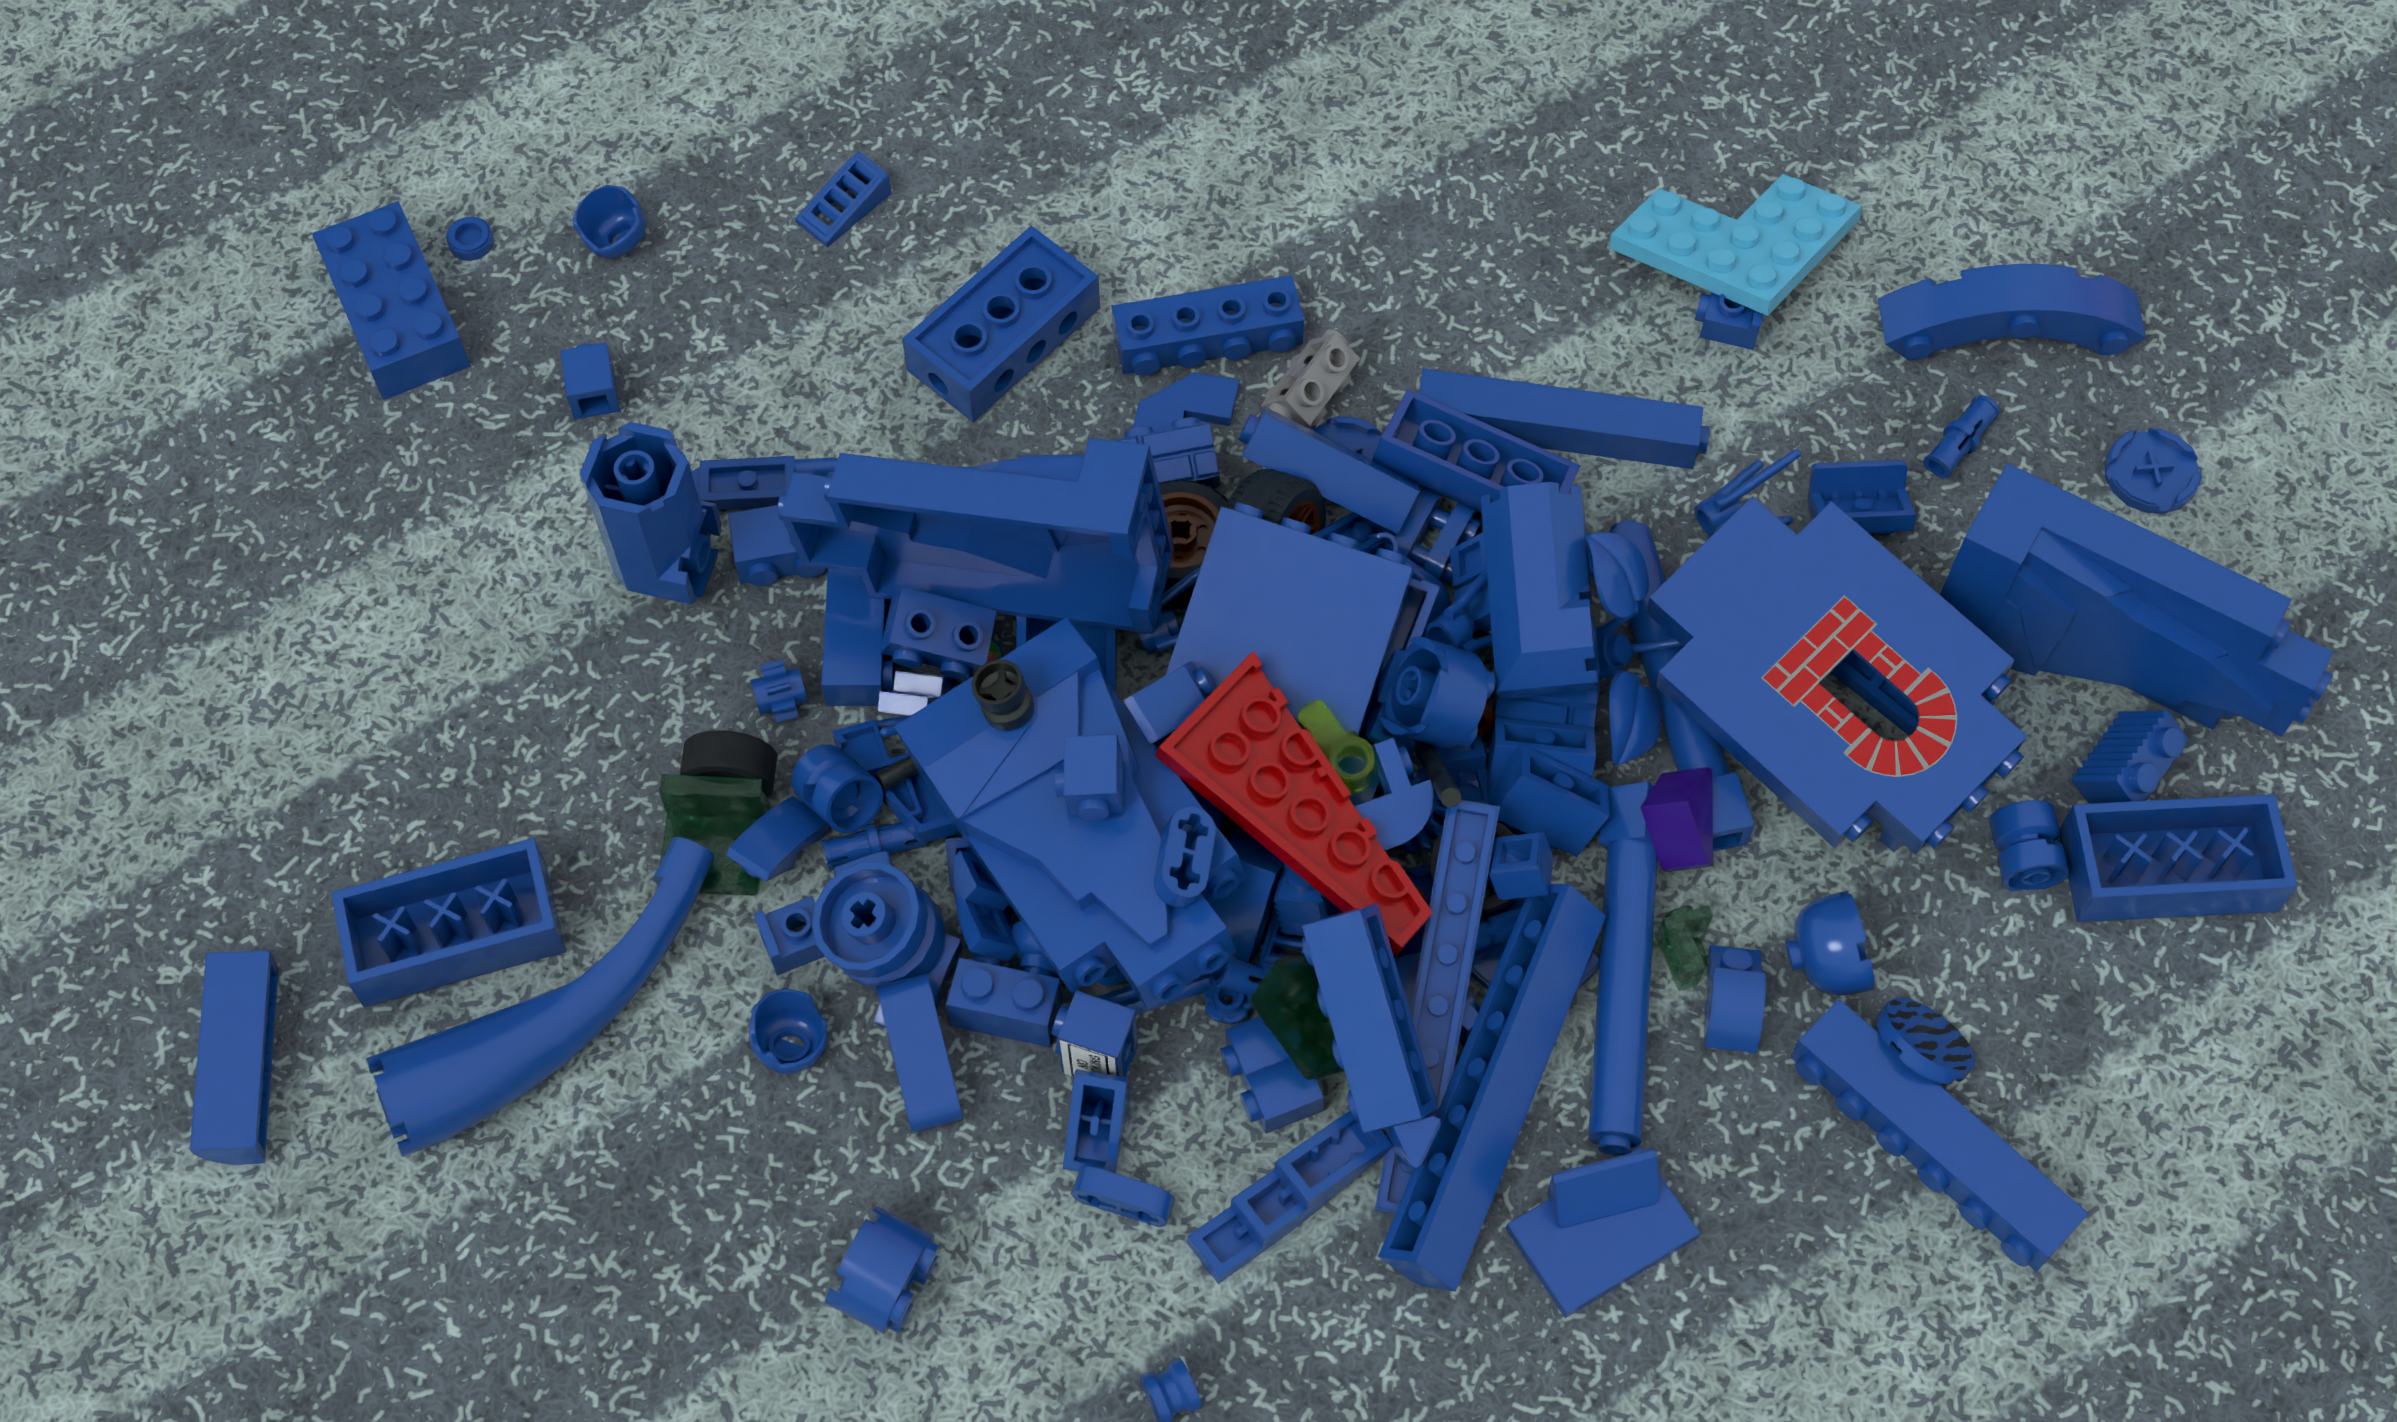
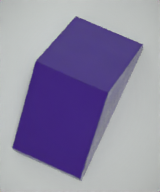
M1703 767L1662 773L1640 807L1661 869L1665 872L1713 867L1712 769Z

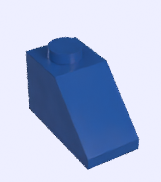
M1190 661L1123 701L1151 745L1175 731L1216 689V685L1203 666L1196 669L1193 662Z

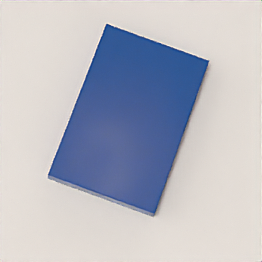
M1639 1145L1631 1150L1630 1153L1641 1151L1642 1148ZM1660 1174L1659 1201L1653 1205L1562 1228L1557 1225L1548 1199L1507 1224V1232L1565 1318L1699 1238V1230Z

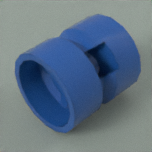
M830 744L819 745L807 751L798 760L793 770L791 784L795 795L835 831L846 834L865 828L877 816L882 806L883 791L881 784L863 767L857 765L839 747Z
M2040 800L2021 801L1999 808L1991 814L1989 824L1995 848L2002 851L1997 860L2002 882L2006 889L2010 891L2047 889L2067 879L2070 872L2062 843L2055 842L2061 833L2053 804Z

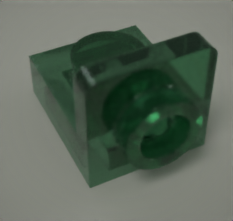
M1687 905L1670 911L1662 919L1656 934V941L1678 991L1698 986L1707 966L1705 948L1698 937L1693 938L1692 936L1707 931L1713 917L1709 905L1696 909Z

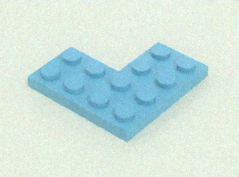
M1782 174L1736 220L1714 209L1706 208L1675 193L1658 188L1611 233L1609 249L1719 296L1724 294L1726 299L1769 316L1858 223L1862 205L1807 184L1798 178Z

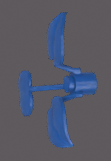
M1599 532L1588 534L1584 538L1592 553L1594 577L1600 601L1606 612L1615 617L1605 625L1596 627L1600 667V674L1598 676L1600 679L1613 678L1609 692L1612 765H1620L1648 752L1656 744L1660 733V714L1653 692L1648 687H1640V677L1637 674L1622 671L1621 669L1625 664L1629 663L1632 654L1682 647V645L1674 638L1631 645L1626 636L1612 631L1638 614L1639 607L1637 601L1645 598L1649 590L1648 571L1643 555L1633 542L1616 533Z

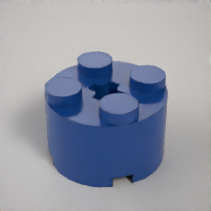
M1417 636L1409 639L1408 641L1413 644L1405 650L1397 648L1389 657L1381 674L1378 686V702L1385 704L1386 717L1380 716L1382 725L1392 734L1444 749L1454 748L1458 745L1462 747L1471 745L1477 736L1478 723L1483 714L1486 700L1490 697L1495 687L1494 674L1486 670L1482 660L1472 652L1425 637Z
M875 1206L872 1210V1222L868 1219L864 1221L836 1273L844 1278L838 1288L840 1293L830 1288L825 1304L882 1334H885L888 1329L899 1333L913 1308L911 1301L914 1294L909 1292L915 1281L925 1285L938 1261L939 1256L936 1254L940 1246L933 1243L935 1235Z

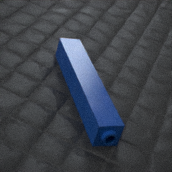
M1422 369L1419 394L1543 449L1687 469L1694 468L1697 453L1706 454L1710 427L1702 426L1703 407Z

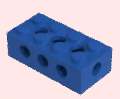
M1031 225L902 338L907 371L970 421L975 422L1100 309L1099 276Z

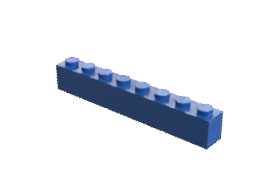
M1550 884L1549 895L1526 897L1436 1114V1117L1441 1119V1125L1421 1167H1418V1169L1414 1168L1378 1255L1381 1260L1420 1286L1456 1292L1606 915L1570 884Z

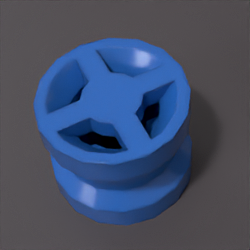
M1180 1357L1170 1361L1167 1369L1156 1374L1149 1371L1139 1376L1144 1393L1151 1404L1158 1422H1173L1174 1416L1184 1410L1193 1413L1202 1409L1198 1391L1187 1367Z

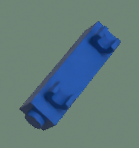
M1265 406L1259 418L1250 414L1238 438L1239 441L1245 443L1242 457L1266 469H1274L1307 479L1317 486L1322 497L1396 534L1399 533L1420 493L1418 483Z

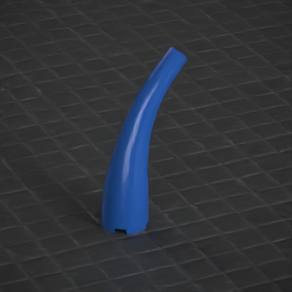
M674 837L653 876V881L659 887L639 919L602 959L578 979L504 1009L366 1058L371 1074L380 1070L383 1071V1073L373 1077L377 1085L376 1092L393 1138L395 1139L406 1134L407 1139L397 1142L401 1157L442 1143L489 1118L528 1093L564 1066L592 1041L625 1008L667 952L700 892L715 858L714 853L694 841L682 837Z

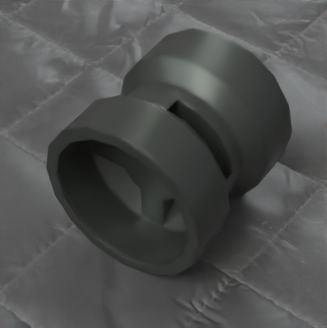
M998 659L987 662L976 671L971 682L972 692L980 704L988 723L998 730L1006 731L1017 729L1025 724L1032 716L1035 706L1032 694L1025 685V679L1017 665L1008 660Z

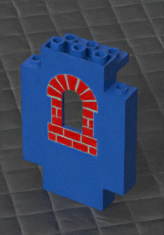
M1752 496L1649 597L1647 614L1683 646L1659 671L1656 687L1833 848H1836L1845 838L1849 839L1852 843L1855 842L1873 823L1874 820L1868 816L1870 814L1885 827L1879 840L1892 852H1895L1902 844L1915 855L1926 844L1935 849L1955 828L1949 821L1962 808L1968 814L1971 813L1990 792L1984 785L1996 773L2004 779L2024 758L2018 750L2027 738V735L1990 704L2011 683L2012 680L2006 675L2015 660L1832 501L1797 535ZM1853 652L1913 705L1918 716V726L1914 733L1906 739L1898 741L1883 739L1875 734L1821 686L1820 683Z

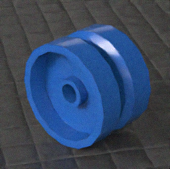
M861 862L839 872L822 890L815 903L812 919V930L816 946L827 960L843 970L846 975L857 983L874 991H877V985L927 973L933 967L943 946L945 926L940 908L928 893L915 884L902 870L884 862Z

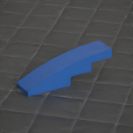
M1349 1111L1275 1162L1273 1171L1231 1199L1229 1208L1187 1236V1244L1215 1281L1220 1284L1294 1230L1350 1185L1392 1148V1143L1380 1129L1363 1133L1360 1121L1356 1120L1351 1111Z

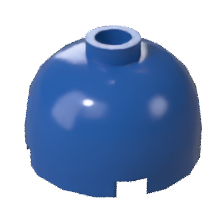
M1847 890L1811 901L1800 910L1794 921V939L1785 941L1792 971L1802 969L1810 985L1820 992L1837 996L1852 995L1874 990L1875 982L1871 959L1866 960L1864 943L1867 940L1852 894H1849Z

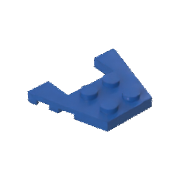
M875 719L832 731L835 746L843 750L857 765L863 767L874 778L875 773L909 756L908 753L892 758L888 756ZM919 773L883 791L882 801L920 844L959 833Z

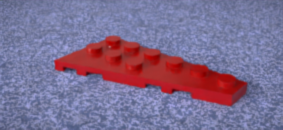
M1253 650L1159 746L1155 757L1343 912L1378 903L1392 952L1397 956L1426 923L1433 912L1398 861L1391 860L1376 839L1377 830L1368 817L1363 819L1349 799L1351 792L1308 729L1300 728L1287 709L1288 700L1279 687L1275 689L1272 687L1261 670L1262 662Z

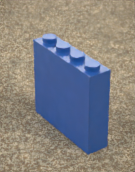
M1236 502L1233 510L1221 506L1166 675L1192 661L1196 669L1201 666L1206 669L1217 688L1254 650L1263 664L1262 672L1274 689L1279 687L1289 702L1287 709L1297 723L1358 742L1414 573L1412 567L1404 565L1407 557L1382 548H1378L1376 556L1357 550L1358 541L1336 533H1330L1328 540L1309 535L1311 526L1283 517L1281 525L1263 520L1264 511L1246 504Z

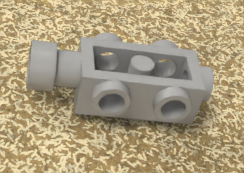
M1326 330L1322 337L1310 340L1302 352L1292 358L1289 369L1277 385L1268 390L1261 407L1264 408L1265 406L1307 428L1315 426L1326 414L1327 410L1324 406L1330 398L1343 390L1350 382L1351 375L1349 373L1359 361L1358 356L1349 348V344L1344 336L1337 331Z

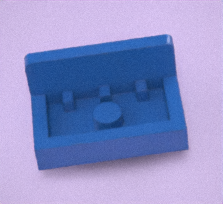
M1904 460L1813 464L1811 466L1807 498L1812 518L1814 519L1832 501L1868 533L1892 534L1896 531H1914L1916 513L1905 490L1908 471L1906 462Z

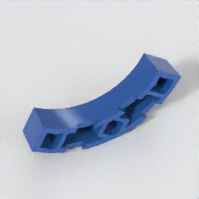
M2008 264L1971 268L1961 271V279L1936 284L1935 281L1929 278L1878 298L1885 345L1909 361L1922 359L1932 353L1957 345L1996 338L2039 337L2056 339L2084 346L2100 355L2122 353L2129 346L2146 339L2137 292L2123 283L2101 274L2092 279L2077 276L2076 268L2068 266Z

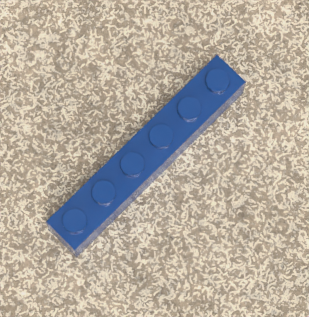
M1838 999L1798 1040L1790 1057L1796 1062L1795 1068L1797 1072L1808 1083L1814 1086L1821 1084L1836 1097L1835 1103L1837 1107L1848 1118L1854 1121L1861 1119L1877 1133L1876 1139L1884 1150L1896 1157L1903 1155L1918 1169V1177L1929 1189L1937 1193L1944 1191L1960 1205V1214L1970 1225L1980 1230L1986 1228L2002 1242L2001 1249L2011 1261L2022 1267L2029 1265L2037 1272L2077 1229L2089 1213L1938 1083L1922 1077L1904 1065L1898 1057L1900 1051L1892 1044L1889 1046L1885 1045L1880 1034Z

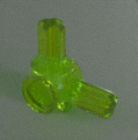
M1317 699L1305 705L1298 713V719L1308 729L1351 793H1358L1365 790L1371 784L1374 776L1375 753L1371 745L1365 739L1360 738L1355 731L1346 733L1322 700ZM1356 756L1363 760L1366 766L1357 774H1347L1339 768L1338 762L1344 757Z

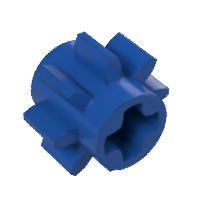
M783 659L761 664L760 668L763 677L750 680L760 716L773 712L776 724L799 718L796 706L808 703L799 668L786 670Z

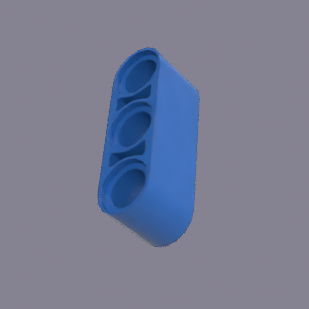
M927 973L877 985L876 989L911 1132L915 1133L962 1121V1112Z

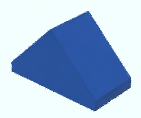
M1076 1069L1063 1169L1079 1172L1081 1167L1091 1166L1116 1173L1130 1104L1128 1078Z

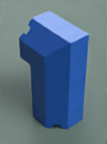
M630 422L618 428L620 434L608 440L605 434L592 441L580 471L584 489L613 573L626 590L692 605L696 602L695 597L701 598L704 595L718 557L719 549L711 548L710 540L711 535L720 536L722 523L717 504L699 500L689 462L684 453L679 450L676 440L669 430Z
M1540 482L1507 486L1499 489V500L1492 502L1490 494L1480 497L1496 692L1500 700L1600 690L1595 616H1591L1590 610L1593 600L1588 546L1584 538L1586 536V524L1581 486L1570 485V494H1564L1559 491V483Z

